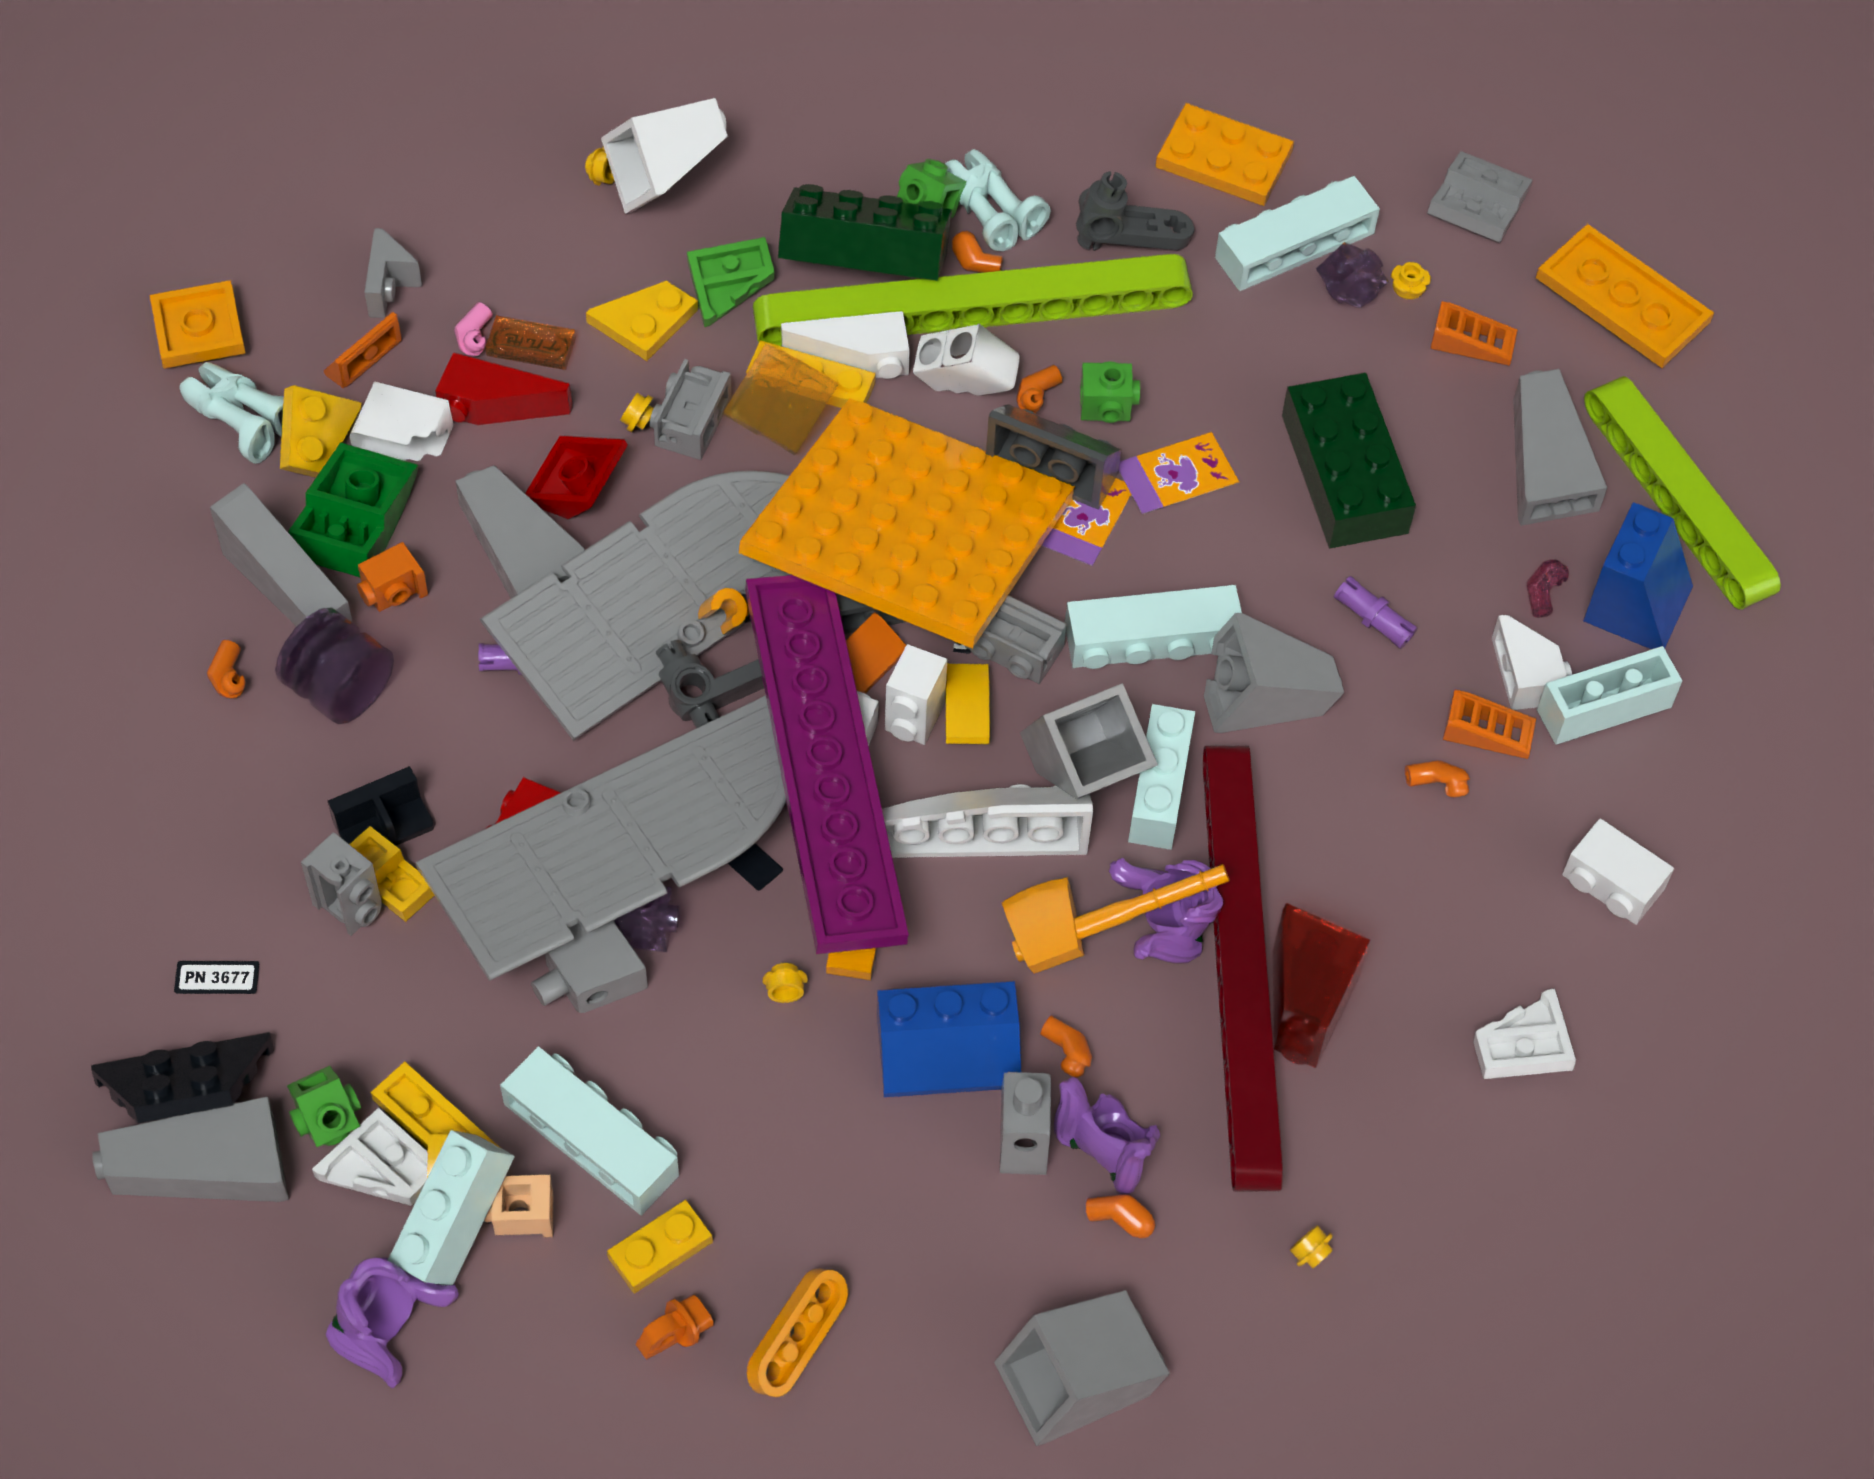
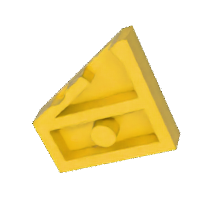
M664 281L589 309L586 312V321L600 332L648 361L698 311V300L668 281Z
M295 385L285 388L280 469L316 478L337 446L345 439L361 410V402Z

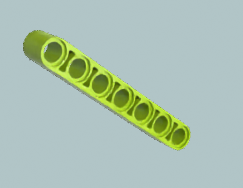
M1622 376L1587 391L1584 396L1587 413L1660 511L1674 519L1677 533L1728 601L1740 610L1777 594L1780 591L1781 583L1775 567L1629 378Z

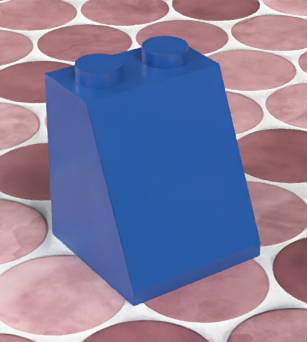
M1635 502L1632 503L1603 564L1583 620L1584 622L1651 650L1662 646L1665 649L1693 588L1672 517Z

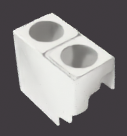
M980 324L921 335L913 374L935 391L970 392L977 396L1011 390L1015 385L1019 353ZM962 354H966L965 356H963V357H961V358H959V359H955V358L952 357V356H959V355H962Z
M374 382L350 433L351 445L403 461L407 459L420 461L425 454L439 456L442 454L454 425L450 404L446 399Z

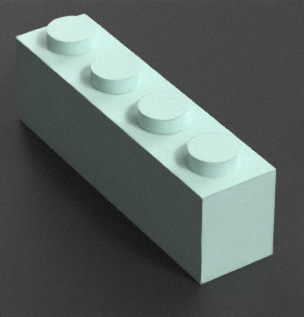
M1355 176L1340 182L1335 181L1317 192L1307 196H1299L1291 201V203L1274 210L1263 211L1257 217L1246 222L1228 226L1222 232H1219L1215 259L1240 292L1373 235L1380 208Z
M1236 585L1067 602L1065 623L1067 624L1066 636L1072 668L1087 667L1097 669L1107 664L1126 662L1142 664L1148 660L1165 658L1182 660L1194 655L1211 654L1214 636L1235 613H1242Z
M538 1046L500 1084L504 1105L642 1216L679 1177L676 1150L664 1138L657 1136L654 1139L642 1129L643 1126L639 1119L629 1110L622 1108L619 1111L608 1102L607 1095L594 1082L587 1081L584 1083L573 1074L572 1067L563 1057L556 1053L550 1056Z

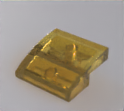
M766 343L724 409L723 414L754 434L758 435L760 433L795 455L839 383L795 357Z

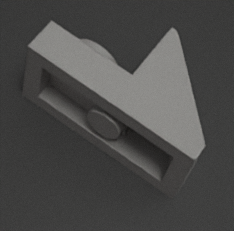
M374 228L364 293L369 317L385 318L388 302H394L396 286L421 287L422 281L417 260L384 229Z

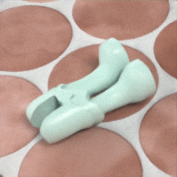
M972 149L965 154L964 159L967 169L955 159L945 163L948 166V172L967 181L961 194L960 204L964 205L968 214L971 210L974 212L983 226L982 236L984 241L991 249L995 251L1011 249L1016 244L1018 235L1023 241L1029 240L1049 219L1051 209L1042 197L1034 195L1026 198L1023 202L1019 200L1001 177V171L980 151ZM988 194L1003 212L998 213L987 200Z
M205 362L199 367V373L210 388L193 377H187L179 387L183 399L204 416L211 419H219L234 428L239 433L238 448L242 456L254 464L261 463L272 452L275 441L274 432L282 437L284 396L270 395L256 389L255 383L249 378L240 374H234L216 364ZM242 403L256 411L262 417L253 415L243 410L244 408Z

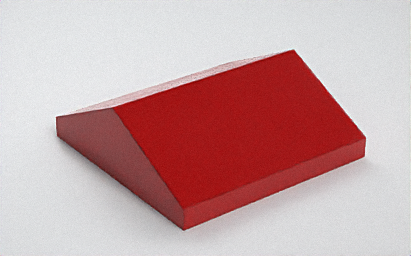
M559 436L525 494L542 510L565 519H570L592 507L628 444L625 439Z

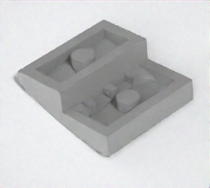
M1460 151L1449 167L1444 183L1431 200L1427 214L1500 243L1520 209L1533 180Z

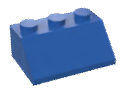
M1015 981L877 990V1024L884 1098L1001 1090L1004 1073L1021 1072L1020 1026Z

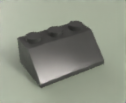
M1007 404L991 411L988 417L987 455L992 457L997 455L1075 486L1072 499L1099 510L1119 473L1122 449L1114 447L1105 440L1094 439L1079 433L1070 426L1056 424L1041 418L1027 409H1019Z

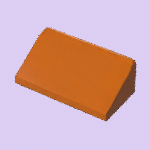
M394 312L389 314L324 370V374L343 389L349 386L401 342L397 314Z
M876 612L846 640L856 691L866 694L900 659L906 647V644Z

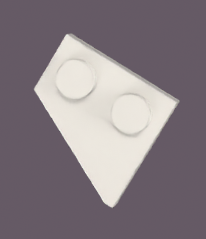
M1548 989L1543 992L1540 1000L1523 1009L1519 1006L1506 1013V1016L1501 1021L1491 1022L1475 1032L1473 1043L1483 1079L1572 1071L1574 1069L1576 1059L1555 989Z
M378 1108L360 1124L359 1128L351 1132L314 1166L312 1171L319 1181L412 1206L427 1180L428 1152Z

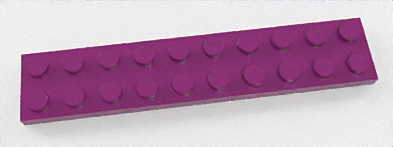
M793 575L746 579L745 592L816 954L907 945L909 936L836 593Z

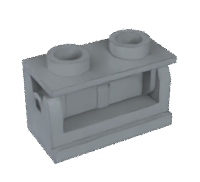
M684 359L678 373L673 372L670 375L665 390L666 397L662 405H655L650 417V427L654 428L655 446L702 460L732 398L731 373L725 371L721 373L701 366H694L691 372H689V362L687 359Z
M1008 595L973 649L965 647L970 649L980 659L991 660L1008 668L1018 678H1028L1040 684L1064 648L1067 624Z
M333 832L301 861L312 904L318 910L323 907L337 920L345 923L347 933L352 936L361 926L366 927L376 919L383 904L373 863Z

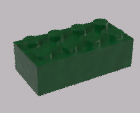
M801 185L800 188L794 187L782 210L778 258L938 281L947 256L952 209L943 208L942 204L934 201H922L918 205L904 203L903 199L891 195L881 196L879 199L863 197V193L855 190H842L839 193L824 191L818 185Z
M1367 373L1288 386L1282 418L1329 549L1409 534L1416 504Z

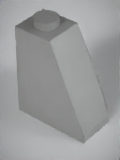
M1235 613L1214 636L1211 654L1217 655L1218 660L1214 680L1207 679L1204 699L1215 733L1323 716L1344 694L1342 680L1338 674L1333 656L1243 613Z

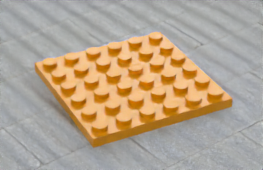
M849 398L742 537L739 553L973 649L1072 500L1075 486L997 455L992 457L978 447L971 446L940 432L908 421L905 418L870 406L867 403Z

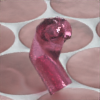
M1549 559L1542 562L1527 580L1526 586L1531 612L1534 617H1547L1553 612L1549 590L1554 585H1562V581L1566 582L1569 577L1568 567L1557 559Z

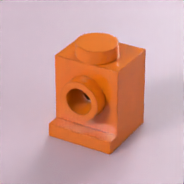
M403 542L358 564L361 582L357 584L358 592L368 607L375 605L379 612L390 606L404 603L415 593L420 598L428 595L424 571Z

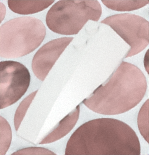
M1018 784L1009 788L955 792L913 800L883 808L882 812L892 858L1087 855L1093 804L1090 794L1075 799L1056 785L1053 787L1031 788L1027 785Z

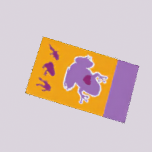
M1212 432L1122 460L1119 465V472L1142 514L1239 483L1236 474Z
M1118 478L1115 479L1099 510L1072 499L1041 546L1093 566L1131 496L1125 481Z

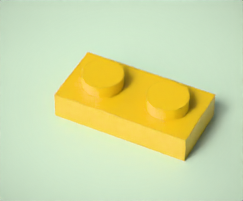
M684 1200L607 1250V1256L630 1290L635 1294L713 1243V1238L687 1200Z

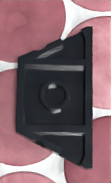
M267 1032L219 1042L202 1041L191 1047L170 1051L154 1050L143 1056L91 1065L95 1085L98 1087L105 1085L110 1091L111 1099L119 1107L126 1108L128 1115L137 1123L233 1106L242 1094V1088L250 1083L258 1073L256 1061L261 1055L270 1056L274 1051L271 1034Z

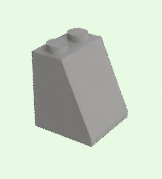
M1123 683L1047 713L1020 732L1037 774L1075 799L1158 765Z
M1126 1290L1035 1314L994 1362L1036 1446L1046 1444L1149 1397L1170 1374L1162 1354L1154 1345L1142 1322L1139 1311L1134 1307Z

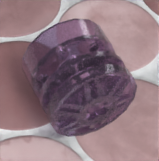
M330 607L322 608L312 613L293 630L278 655L275 672L277 679L281 683L291 688L300 697L309 699L310 704L315 709L339 725L349 723L361 716L376 701L392 674L394 658L393 653L367 633H360L357 625Z

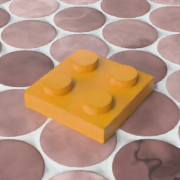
M231 280L150 295L160 356L164 369L246 353Z

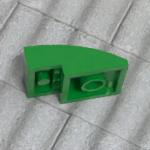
M340 442L306 491V506L288 533L316 565L360 577L358 564L385 551L409 498L418 473V465Z

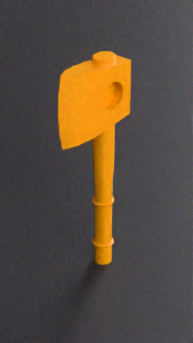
M1222 864L1204 872L1200 870L1196 875L1158 889L1153 888V891L1115 902L1078 917L1068 877L1034 885L1016 893L1001 903L1016 939L1012 941L1015 955L1019 962L1025 960L1028 968L1036 974L1084 956L1081 939L1123 924L1154 909H1162V906L1205 890L1208 892L1210 888L1230 880L1226 868Z

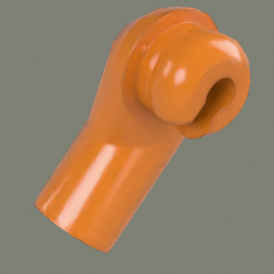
M961 231L953 237L952 251L965 270L980 273L1001 271L1003 256L983 253L974 234L969 231Z
M1051 365L1021 379L1016 397L1017 405L1020 409H1027L1036 413L1041 408L1044 402V391L1062 383V375L1058 367Z
M230 640L221 641L207 671V677L220 696L236 698L243 692L246 682L244 676H239L233 668L240 654L241 647Z
M1438 760L1405 766V778L1409 787L1439 782L1445 783V793L1449 797H1460L1469 793L1467 780L1470 778L1468 773L1462 768Z
M1051 1015L1043 1025L1040 1035L1063 1048L1066 1057L1060 1064L1062 1071L1075 1078L1081 1077L1085 1067H1090L1092 1061L1087 1039L1081 1032Z
M1121 1194L1088 1198L1086 1201V1213L1091 1222L1113 1220L1129 1235L1141 1239L1149 1237L1155 1229V1221L1152 1214L1131 1195Z

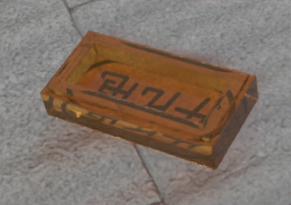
M496 315L485 347L486 356L566 370L576 335L573 329Z

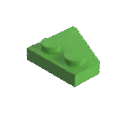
M765 237L687 252V262L704 327L711 326L774 280L775 271Z

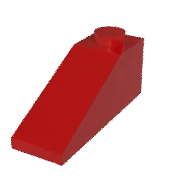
M454 352L435 390L436 397L448 400L454 422L464 421L475 425L568 415L573 408L570 383Z

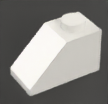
M1508 615L1498 616L1491 639L1510 708L1512 710L1536 708L1539 705L1546 683L1572 675L1570 664L1563 662L1560 648L1557 644Z

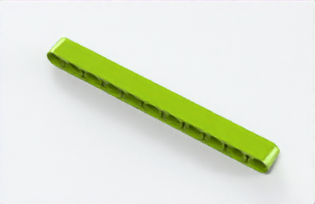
M1165 254L939 277L938 281L914 279L773 293L757 298L752 308L758 343L761 340L782 346L781 323L903 311L907 335L947 331L977 324L983 327L1177 308L1187 304L1192 299L1193 292L1185 259L1177 254Z

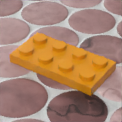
M1588 223L1538 268L1536 279L1661 368L1710 324L1714 315L1713 311Z

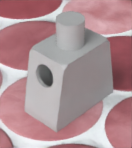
M610 921L588 933L583 931L579 923L570 927L569 929L574 936V940L545 953L546 965L550 972L531 982L532 989L543 1006L566 994L579 1013H586L648 988L646 967L614 921Z
M1004 1073L1001 1088L1000 1173L1046 1175L1051 1117L1050 1074ZM1028 1138L1032 1139L1031 1142L1034 1146L1027 1148L1019 1147L1015 1142L1019 1139Z

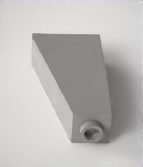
M1555 369L1544 372L1537 370L1520 376L1513 399L1517 509L1520 526L1598 512L1607 486L1560 370Z
M493 465L483 470L472 471L465 477L455 481L459 505L510 598H513L551 572L554 573L561 583L569 579L562 570L561 565L586 549L496 466Z
M245 483L210 507L223 556L319 649L331 640L334 641L342 637L348 628L353 625L346 598Z
M268 1097L235 1103L233 1106L98 1133L100 1151L92 1153L97 1179H106L112 1195L271 1202L289 1200L275 1117Z

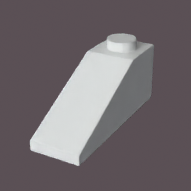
M903 311L781 323L782 347L876 373V378L890 379L909 375L910 350Z

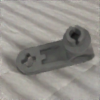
M1111 171L1105 172L1101 180L1095 181L1079 197L1080 213L1076 220V227L1079 231L1077 241L1081 247L1087 250L1090 249L1092 242H1094L1093 250H1098L1102 243L1180 250L1188 245L1194 232L1192 220L1180 211L1126 205L1128 201L1125 191L1127 181L1118 172H1114L1112 180H1110Z
M681 640L671 641V649L666 643L656 651L657 657L660 658L664 666L658 675L669 694L671 709L681 717L682 721L692 720L696 728L720 718L716 711L717 709L764 689L759 659L714 679L711 672L702 666L696 654H686ZM687 685H693L698 687L703 694L692 698L684 695L680 689Z

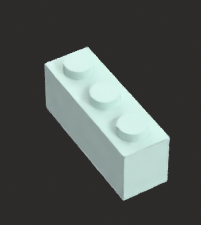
M1662 646L1546 683L1537 711L1555 745L1672 708L1682 684V679Z
M1152 704L1146 738L1158 765L1141 772L1139 775L1128 839L1129 843L1172 850L1195 711Z
M450 1130L388 1261L423 1282L453 1285L515 1156L478 1135Z

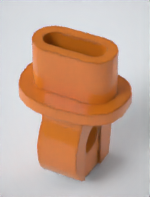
M692 1295L681 1302L672 1299L666 1304L665 1315L657 1318L643 1329V1333L637 1340L636 1346L646 1360L676 1343L683 1347L692 1346L699 1342L700 1333L714 1326L713 1319L696 1295Z

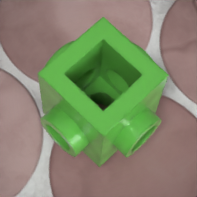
M926 159L925 162L908 164L899 179L900 189L897 197L903 199L904 203L918 205L922 201L938 202L943 205V208L952 209L951 218H954L967 181L948 172V166L934 159Z
M1113 361L1104 363L1083 362L1080 382L1081 420L1104 421L1108 423L1130 421L1132 405H1139L1140 380H1132V363H1117Z
M330 1065L287 1085L296 1109L289 1111L294 1126L300 1137L308 1134L317 1147L323 1144L327 1146L338 1144L351 1133L350 1131L360 1127L354 1113L361 1109L359 1100L350 1083L342 1086L339 1077Z

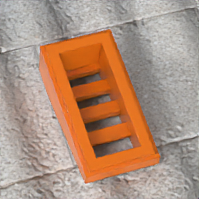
M1441 301L1430 349L1510 366L1517 329L1456 304ZM1464 331L1472 333L1471 337L1465 335ZM1480 335L1487 336L1486 343L1479 340ZM1495 338L1503 339L1502 349L1494 346Z
M1454 689L1443 740L1528 759L1536 719L1477 695ZM1462 717H1471L1470 723L1462 720ZM1479 719L1487 721L1486 729L1478 726ZM1496 723L1504 725L1502 735L1495 733ZM1513 727L1521 729L1519 742L1511 739Z

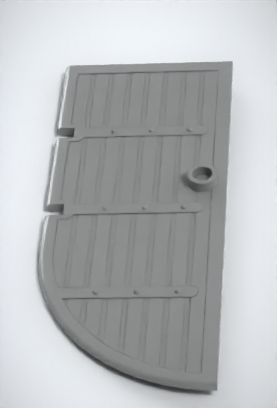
M736 471L717 474L692 482L639 514L640 519L647 526L645 529L639 532L633 523L628 521L561 565L562 570L569 579L561 583L554 573L551 572L480 618L483 626L573 741L661 682L658 674L664 666L656 655V651L661 646L667 643L671 649V641L681 640L687 655L696 654L699 656L746 624L743 621L732 631L722 634L720 626L726 620V613L723 609L719 608L709 617L698 619L700 605L706 599L724 588H732L740 592L741 595L746 594V579L791 575L739 553L740 540L790 475L767 471Z
M766 696L416 862L417 869L489 981L574 940V936L569 929L570 927L579 923L583 931L588 933L667 894V889L662 884L663 881L672 878L678 888L737 858L766 833L786 803Z

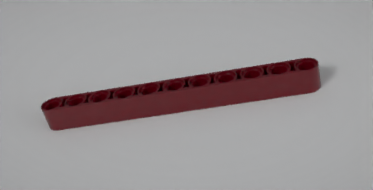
M1204 746L1203 782L1209 868L1212 869L1223 864L1230 880L1216 887L1223 898V906L1213 921L1232 1189L1234 1192L1281 1191L1283 1180L1282 1152L1249 746Z

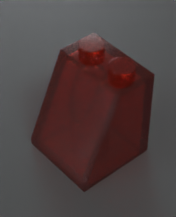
M1288 903L1285 904L1282 910L1272 950L1274 1050L1282 1053L1292 1063L1298 1065L1307 1064L1316 1068L1357 985L1370 939Z

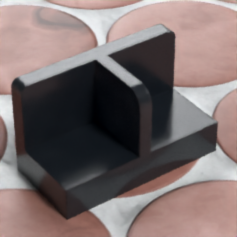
M410 766L327 801L333 824L339 836L348 844L353 842L369 826L395 846L434 829L433 820L421 799L418 782Z

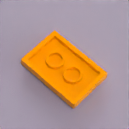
M1185 103L1157 155L1155 167L1265 206L1293 151L1294 141Z

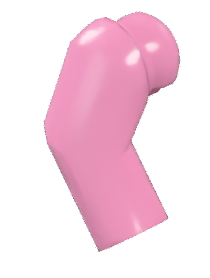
M476 303L455 326L454 332L458 347L466 355L477 356L482 353L486 345V339L482 337L480 329L491 319L492 312L485 304Z

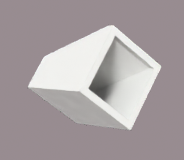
M716 98L632 117L601 137L625 214L637 210L664 194L727 137L726 119L724 113L718 107Z

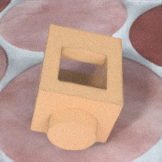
M505 1176L484 1219L485 1222L493 1223L495 1235L543 1234V1237H553L554 1193L551 1176ZM519 1207H523V1208L527 1209L528 1211H513V1210L516 1209V1208H519Z

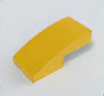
M947 664L945 694L946 744H989V664Z
M371 826L349 844L373 863L382 903L403 921L409 920L435 896L421 873L404 860L401 850Z

